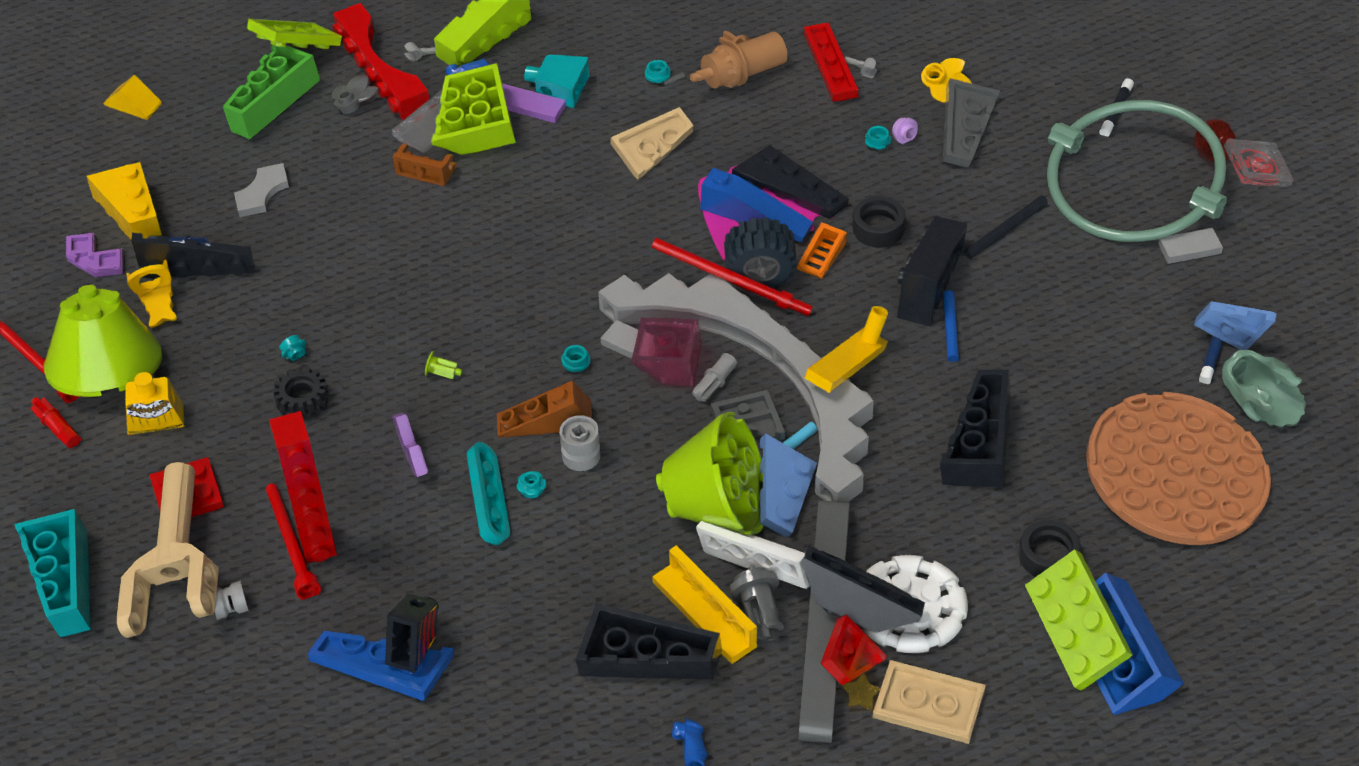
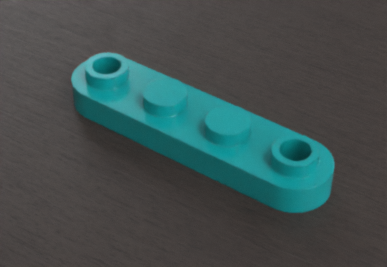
M477 442L467 451V461L479 533L485 542L500 545L510 536V527L498 459L490 446L483 442Z

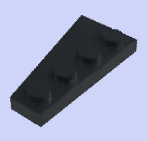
M771 145L732 169L733 175L752 181V184L760 189L766 187L776 192V196L781 199H794L798 201V206L828 219L848 206L849 198Z

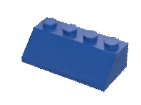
M1105 572L1096 580V583L1133 654L1129 659L1096 680L1112 713L1117 715L1160 702L1183 685L1184 682L1128 581Z

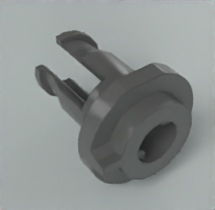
M750 565L748 570L739 573L734 578V582L730 585L729 593L733 601L743 602L747 617L757 626V640H763L772 637L770 628H777L778 631L785 629L783 623L779 621V610L772 593L779 586V580L775 572L761 567L755 568L754 565Z

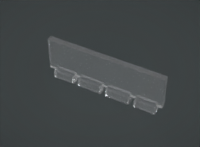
M442 89L392 129V134L398 138V141L423 153L433 146L431 141L436 131L435 122L440 112Z

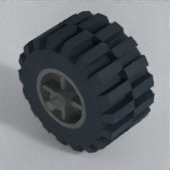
M762 217V219L751 218L748 222L742 221L739 223V226H733L730 229V233H727L725 236L724 253L727 269L773 289L777 285H784L787 283L786 279H791L794 276L793 272H796L797 269L795 239L792 230H789L785 223L780 224L779 220L773 219L771 221L766 217Z

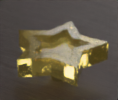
M864 673L859 676L856 682L842 685L849 694L848 708L860 705L870 711L873 710V696L881 688L869 684Z

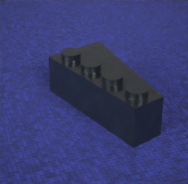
M935 216L930 226L925 225L922 239L917 240L914 253L909 254L906 268L902 267L898 276V284H902L897 318L931 326L933 311L939 307L943 289L947 288L951 272L954 271L963 250L967 223Z
M596 603L575 660L579 676L713 679L722 653L720 633Z

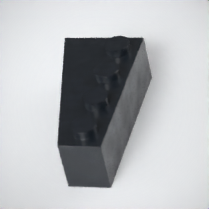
M978 370L967 396V404L958 418L955 433L951 435L947 452L940 461L942 485L1004 487L1011 394L1009 370Z

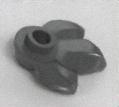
M359 75L352 78L347 85L337 86L332 92V99L335 101L336 109L340 110L342 114H350L360 107V102L371 99L379 91V88L369 86L370 80L367 75Z

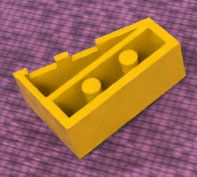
M140 162L86 176L94 200L100 203L105 212L118 223V226L130 240L132 232L142 233V238L162 236Z

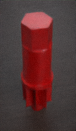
M38 397L32 399L31 404L33 406L30 409L40 419L41 423L47 426L69 449L80 443L82 438L60 415L59 410L54 408L45 397L41 400Z

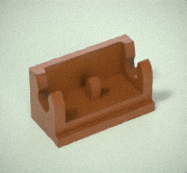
M403 143L398 151L393 154L395 174L444 187L457 167L455 162H451L454 157L452 154H447L443 161L430 159V157L426 156L421 157L413 155L411 151L406 152L410 145L407 143Z

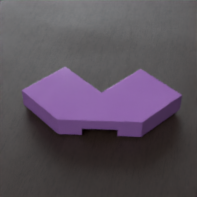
M94 233L66 236V258L68 262L94 277L124 274V254L122 248L96 252V237Z
M404 413L393 415L392 419L413 475L419 477L427 474L428 469L420 445L415 442L408 416Z

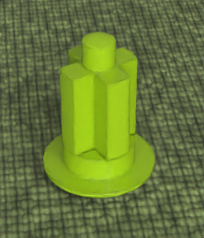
M432 351L426 362L425 376L431 372L453 379L455 375L461 376L462 369L457 368V362L434 356V351Z

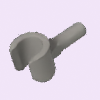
M414 42L406 43L404 46L409 52L404 55L411 62L417 61L427 54H436L435 47L418 48Z
M845 57L846 63L861 68L862 76L874 78L877 69L874 68L876 65L874 58L859 61Z

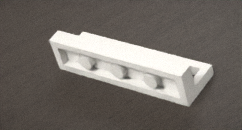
M703 521L696 526L703 550L709 555L748 569L750 565H754L755 568H765L768 571L775 572L779 580L805 589L809 587L808 579L801 564L805 553L754 535L732 532Z

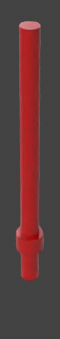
M655 237L651 248L774 301L776 306L787 310V308H790L803 315H810L813 306L793 298V294L782 290V292H779Z

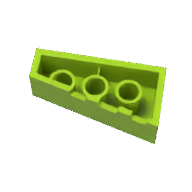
M473 0L467 6L465 14L461 18L456 16L434 38L436 56L448 65L456 64L459 68L461 65L471 63L476 57L489 51L492 46L502 39L508 38L512 32L521 26H525L531 20L530 1L479 0L476 2Z

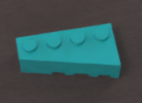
M72 509L14 524L20 536L23 551L27 556L28 566L34 577L45 615L59 637L91 630L88 530L76 510Z

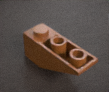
M572 380L497 413L498 437L559 433L562 423L570 417L587 416L592 419L591 399Z

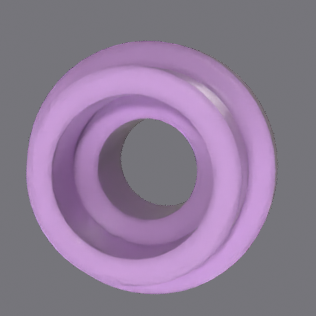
M900 118L894 123L892 128L895 140L901 144L913 140L918 131L917 122L912 118Z

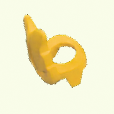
M164 260L163 264L143 267L132 274L126 273L128 286L139 296L147 313L150 315V328H154L165 321L177 319L176 314L172 311L174 306L171 299L173 288L171 286V275L167 260ZM147 274H157L160 276L153 281L139 283L140 279Z

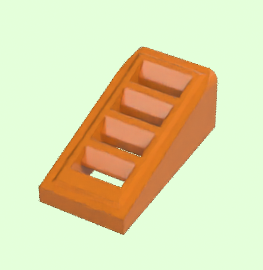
M821 222L800 259L797 270L822 279L847 243V232ZM825 239V240L830 241V242H832V243H834V244H833V245H830V244H827V243L822 242V241ZM818 247L829 250V253L819 250ZM815 254L825 258V260L822 261L812 256ZM812 262L821 267L820 269H816L814 267L807 265V263Z

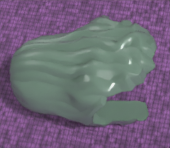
M1238 350L1224 362L1222 367L1224 385L1250 419L1255 422H1266L1271 427L1275 425L1278 428L1285 425H1298L1301 416L1305 414L1304 409L1306 407L1304 395L1301 394L1297 387L1302 379L1297 377L1286 363L1274 357H1264L1252 350Z

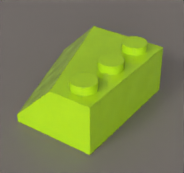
M497 63L445 76L440 99L441 107L439 115L436 117V131L432 136V145L463 155L516 143Z

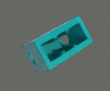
M549 54L545 57L540 68L527 66L524 79L525 81L535 83L537 93L566 100L567 107L574 108L590 76L588 57Z

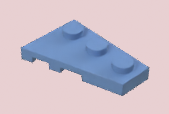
M765 433L760 438V448L763 449V460L760 462V473H763V488L760 490V523L784 537H789L793 533L817 462Z

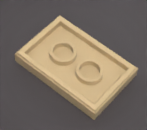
M890 660L872 718L969 744L986 685Z

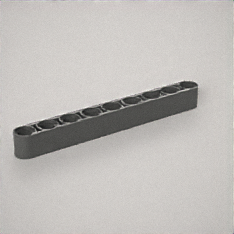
M819 500L815 548L818 551L827 552L846 561L850 502ZM812 590L810 593L799 741L832 743L837 681L820 663L835 623L841 616L832 615L826 612L822 606L818 605Z

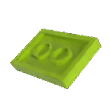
M248 19L247 29L256 33L257 38L271 40L270 44L274 46L286 47V43H292L296 47L308 48V44H313L317 48L329 49L330 45L340 46L341 35L316 23Z

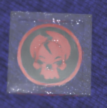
M1227 139L1224 147L1242 184L1281 187L1292 185L1294 179L1276 143Z

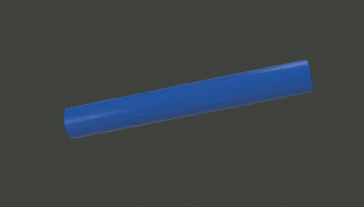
M948 290L943 293L947 360L958 361L955 295L953 291Z

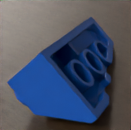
M712 168L702 183L701 210L739 222H748L751 218L762 219V217H766L771 221L776 219L780 221V224L785 223L789 230H792L794 239L798 242L804 241L813 226V221L739 176Z

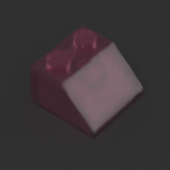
M641 317L631 360L632 364L664 385L694 386L702 347L699 320Z

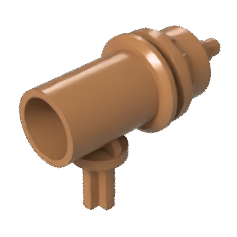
M724 31L723 37L719 38L721 45L715 47L712 53L702 57L701 70L691 74L690 80L692 82L705 80L714 89L721 86L732 88L744 85L749 76L785 64L787 61L785 42L774 31L753 39L746 35L736 37L729 31Z

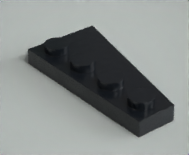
M132 232L131 242L139 269L150 265L163 264L164 260H167L171 277L185 278L187 276L200 275L211 277L223 274L242 275L254 273L255 264L250 247L213 243L211 246H205L198 243V240L186 239V243L169 241V237L158 235L157 239L142 238V233ZM147 274L142 278L156 279L160 276L157 274Z

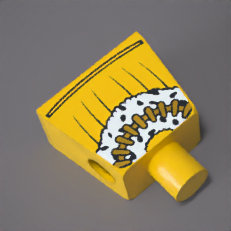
M142 372L135 376L134 381L126 384L127 434L132 435L184 427V404L169 378H152L150 373Z

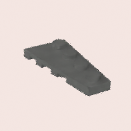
M949 79L946 87L942 162L969 167L1000 93L999 90Z

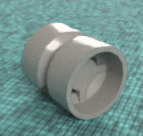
M573 416L565 420L560 426L559 432L564 464L575 471L592 469L598 464L601 456L597 423L587 416Z

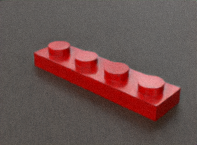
M829 22L804 27V37L832 102L857 98L858 87Z

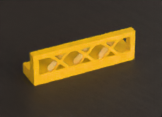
M677 545L669 550L670 565L652 576L653 583L695 627L720 633L722 654L731 664L735 663L757 647V626Z

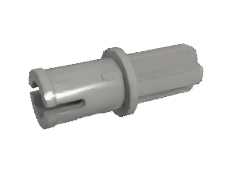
M723 353L715 365L704 372V378L692 392L698 402H706L718 387L724 386L726 377L737 367V361L732 355Z

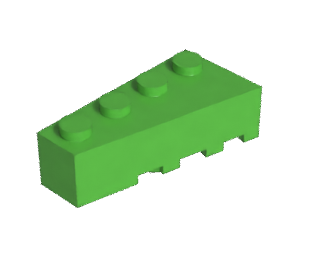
M272 45V52L261 58L260 67L256 71H251L247 76L248 82L245 85L239 86L223 106L231 132L251 139L318 83L320 77L313 55L287 45L286 47Z

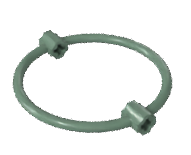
M1153 100L1122 101L1098 108L1084 115L1071 126L1060 122L1051 128L1048 144L1054 146L1047 167L1048 189L1059 211L1071 223L1087 233L1119 242L1151 241L1178 233L1198 221L1203 215L1212 219L1219 218L1224 210L1227 197L1220 194L1226 176V158L1223 147L1209 125L1184 108ZM1128 111L1160 112L1187 122L1201 133L1212 150L1215 172L1210 189L1204 186L1197 187L1189 202V208L1193 210L1181 219L1155 229L1121 231L1102 227L1088 221L1070 207L1062 195L1058 181V167L1063 152L1065 151L1070 154L1078 152L1084 139V132H1081V130L1104 117Z

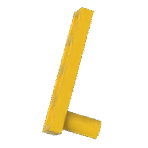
M873 306L865 327L809 367L804 378L830 393L880 355L888 343L887 340L880 337L888 311L883 307Z

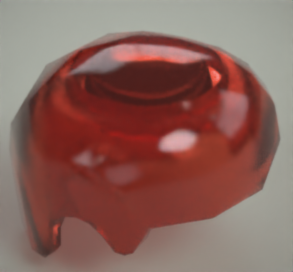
M1216 118L1205 121L1220 140L1227 160L1235 152L1232 148V141L1236 138V135L1230 128V125L1223 120ZM1196 131L1194 145L1198 154L1215 163L1208 142L1199 131Z

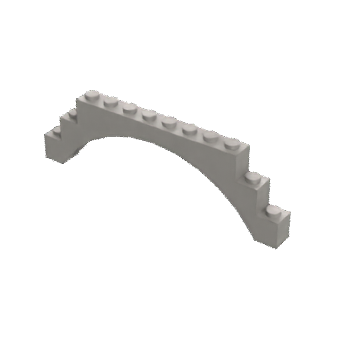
M668 273L643 290L640 284L633 282L626 275H623L598 292L600 310L614 322L618 320L625 324L661 323L694 327L723 335L748 346L775 364L795 384L809 406L815 425L818 428L820 455L816 472L815 493L824 501L849 502L863 491L864 473L855 463L868 454L869 436H867L861 426L873 418L874 400H872L867 392L861 391L851 383L849 378L830 393L806 380L804 377L807 369L822 358L815 354L805 342L799 341L785 326L779 325L765 310H761L753 304L747 295L741 294L732 287L730 282L709 274L687 288L683 281L677 280Z

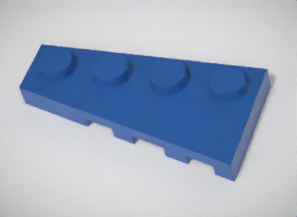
M323 631L308 652L309 661L422 701H425L454 656V648L442 647L441 651L429 649L416 673L385 665L386 639L376 642L365 641V636Z

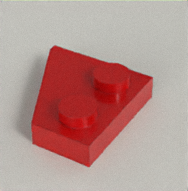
M846 614L837 619L820 664L841 685H844L860 676V674L870 670L874 665L884 661L887 655Z

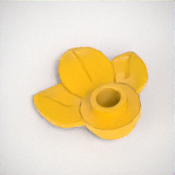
M948 58L940 64L931 63L924 68L921 74L922 82L926 87L930 88L931 96L935 100L946 103V87L950 78L971 83L961 73L965 65L964 60Z

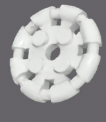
M900 555L892 557V561L886 563L880 561L866 570L906 591L912 597L925 602L923 615L919 622L877 633L869 629L863 630L877 644L883 647L888 645L897 648L896 651L902 653L929 652L931 647L937 645L938 647L944 646L961 630V621L966 619L968 613L967 595L965 589L958 585L959 578L943 564L937 561L933 563L924 561L922 556ZM897 572V574L894 575L891 580L888 575ZM920 572L923 574H927L929 576L928 579L925 580L923 578L917 577V575ZM947 590L949 594L941 597V591ZM941 613L949 615V617L944 619L940 618ZM928 628L931 634L925 636L920 631ZM894 630L902 634L901 636L893 634L892 631Z

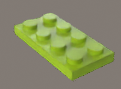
M1074 549L1025 584L1074 688L1078 690L1085 689L1133 656L1088 565L1079 551Z

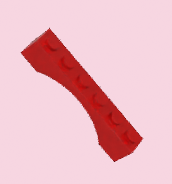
M361 3L333 13L335 22L332 25L333 32L342 36L341 39L347 53H353L357 66L365 69V74L370 80L369 82H374L376 87L379 88L378 94L380 97H386L392 113L397 112L401 119L404 120L431 109L428 90L417 75L395 69L375 54L371 47L374 38L372 17Z
M298 411L269 419L306 563L314 561L323 562L329 557L337 555L310 439L302 413Z

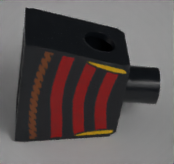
M407 594L388 613L385 665L416 673L436 638L439 605L435 599Z

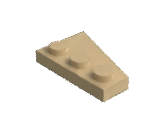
M679 107L611 137V145L631 173L639 180L693 132L694 125Z

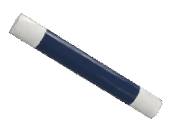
M1213 335L1199 377V382L1205 384L1211 383L1223 340Z

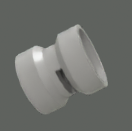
M241 581L231 583L229 587L224 589L217 587L215 607L217 620L226 618L232 612L240 614L248 611ZM230 595H231V599H232L233 604H230V601H229V598H228V596H230Z

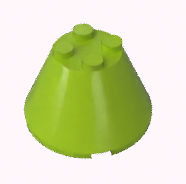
M85 285L79 288V293L70 296L60 303V312L44 362V373L47 382L54 389L73 396H102L101 391L119 387L120 392L126 390V384L134 381L137 374L147 372L152 375L158 369L162 361L159 341L120 298L117 291L96 289L94 285Z
M726 412L720 414L667 457L662 466V473L656 475L658 489L661 492L664 491L667 511L671 518L679 517L698 523L703 521L732 532L753 535L759 533L764 526L760 523L761 483L763 482V473H760V462L762 459L756 441L743 419L736 420L733 417L735 416L734 412Z

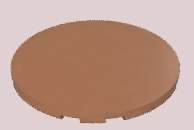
M1163 392L1162 395L1142 393L1125 398L1123 402L1108 408L1100 416L1091 432L1087 445L1086 459L1089 476L1105 504L1134 528L1155 538L1187 545L1214 544L1241 534L1261 514L1269 497L1271 487L1269 465L1266 464L1262 455L1263 449L1250 431L1246 432L1235 422L1236 418L1225 410L1189 395Z

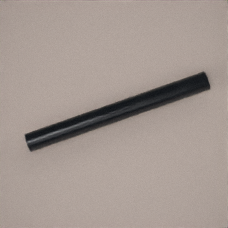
M1043 195L1039 196L965 249L963 251L964 256L970 260L1046 206L1048 204L1046 197Z

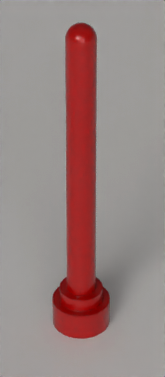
M0 321V334L45 375V359L5 322ZM56 390L57 395L66 403H71L81 397Z
M270 483L266 486V493L296 573L293 583L296 595L302 600L316 596L321 591L319 580L315 574L308 571L276 484Z

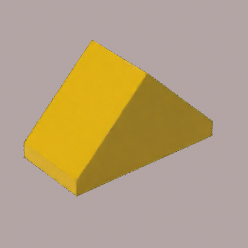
M134 74L106 99L104 105L148 120L162 105V101Z

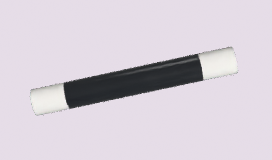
M1127 78L1123 81L1113 103L1127 100L1134 85L1133 80ZM1120 113L1106 117L1099 131L1100 135L1107 137L1110 135Z

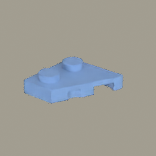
M1211 301L1196 317L1194 326L1240 350H1247L1275 322L1277 314L1271 311Z

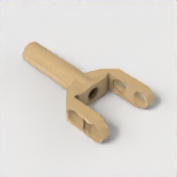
M176 462L166 466L157 546L137 559L121 577L117 626L125 638L140 635L146 628L151 584L160 585L188 577L186 598L189 601L193 614L198 618H202L215 612L219 567L207 558L204 553L192 544H189L195 469L191 465Z

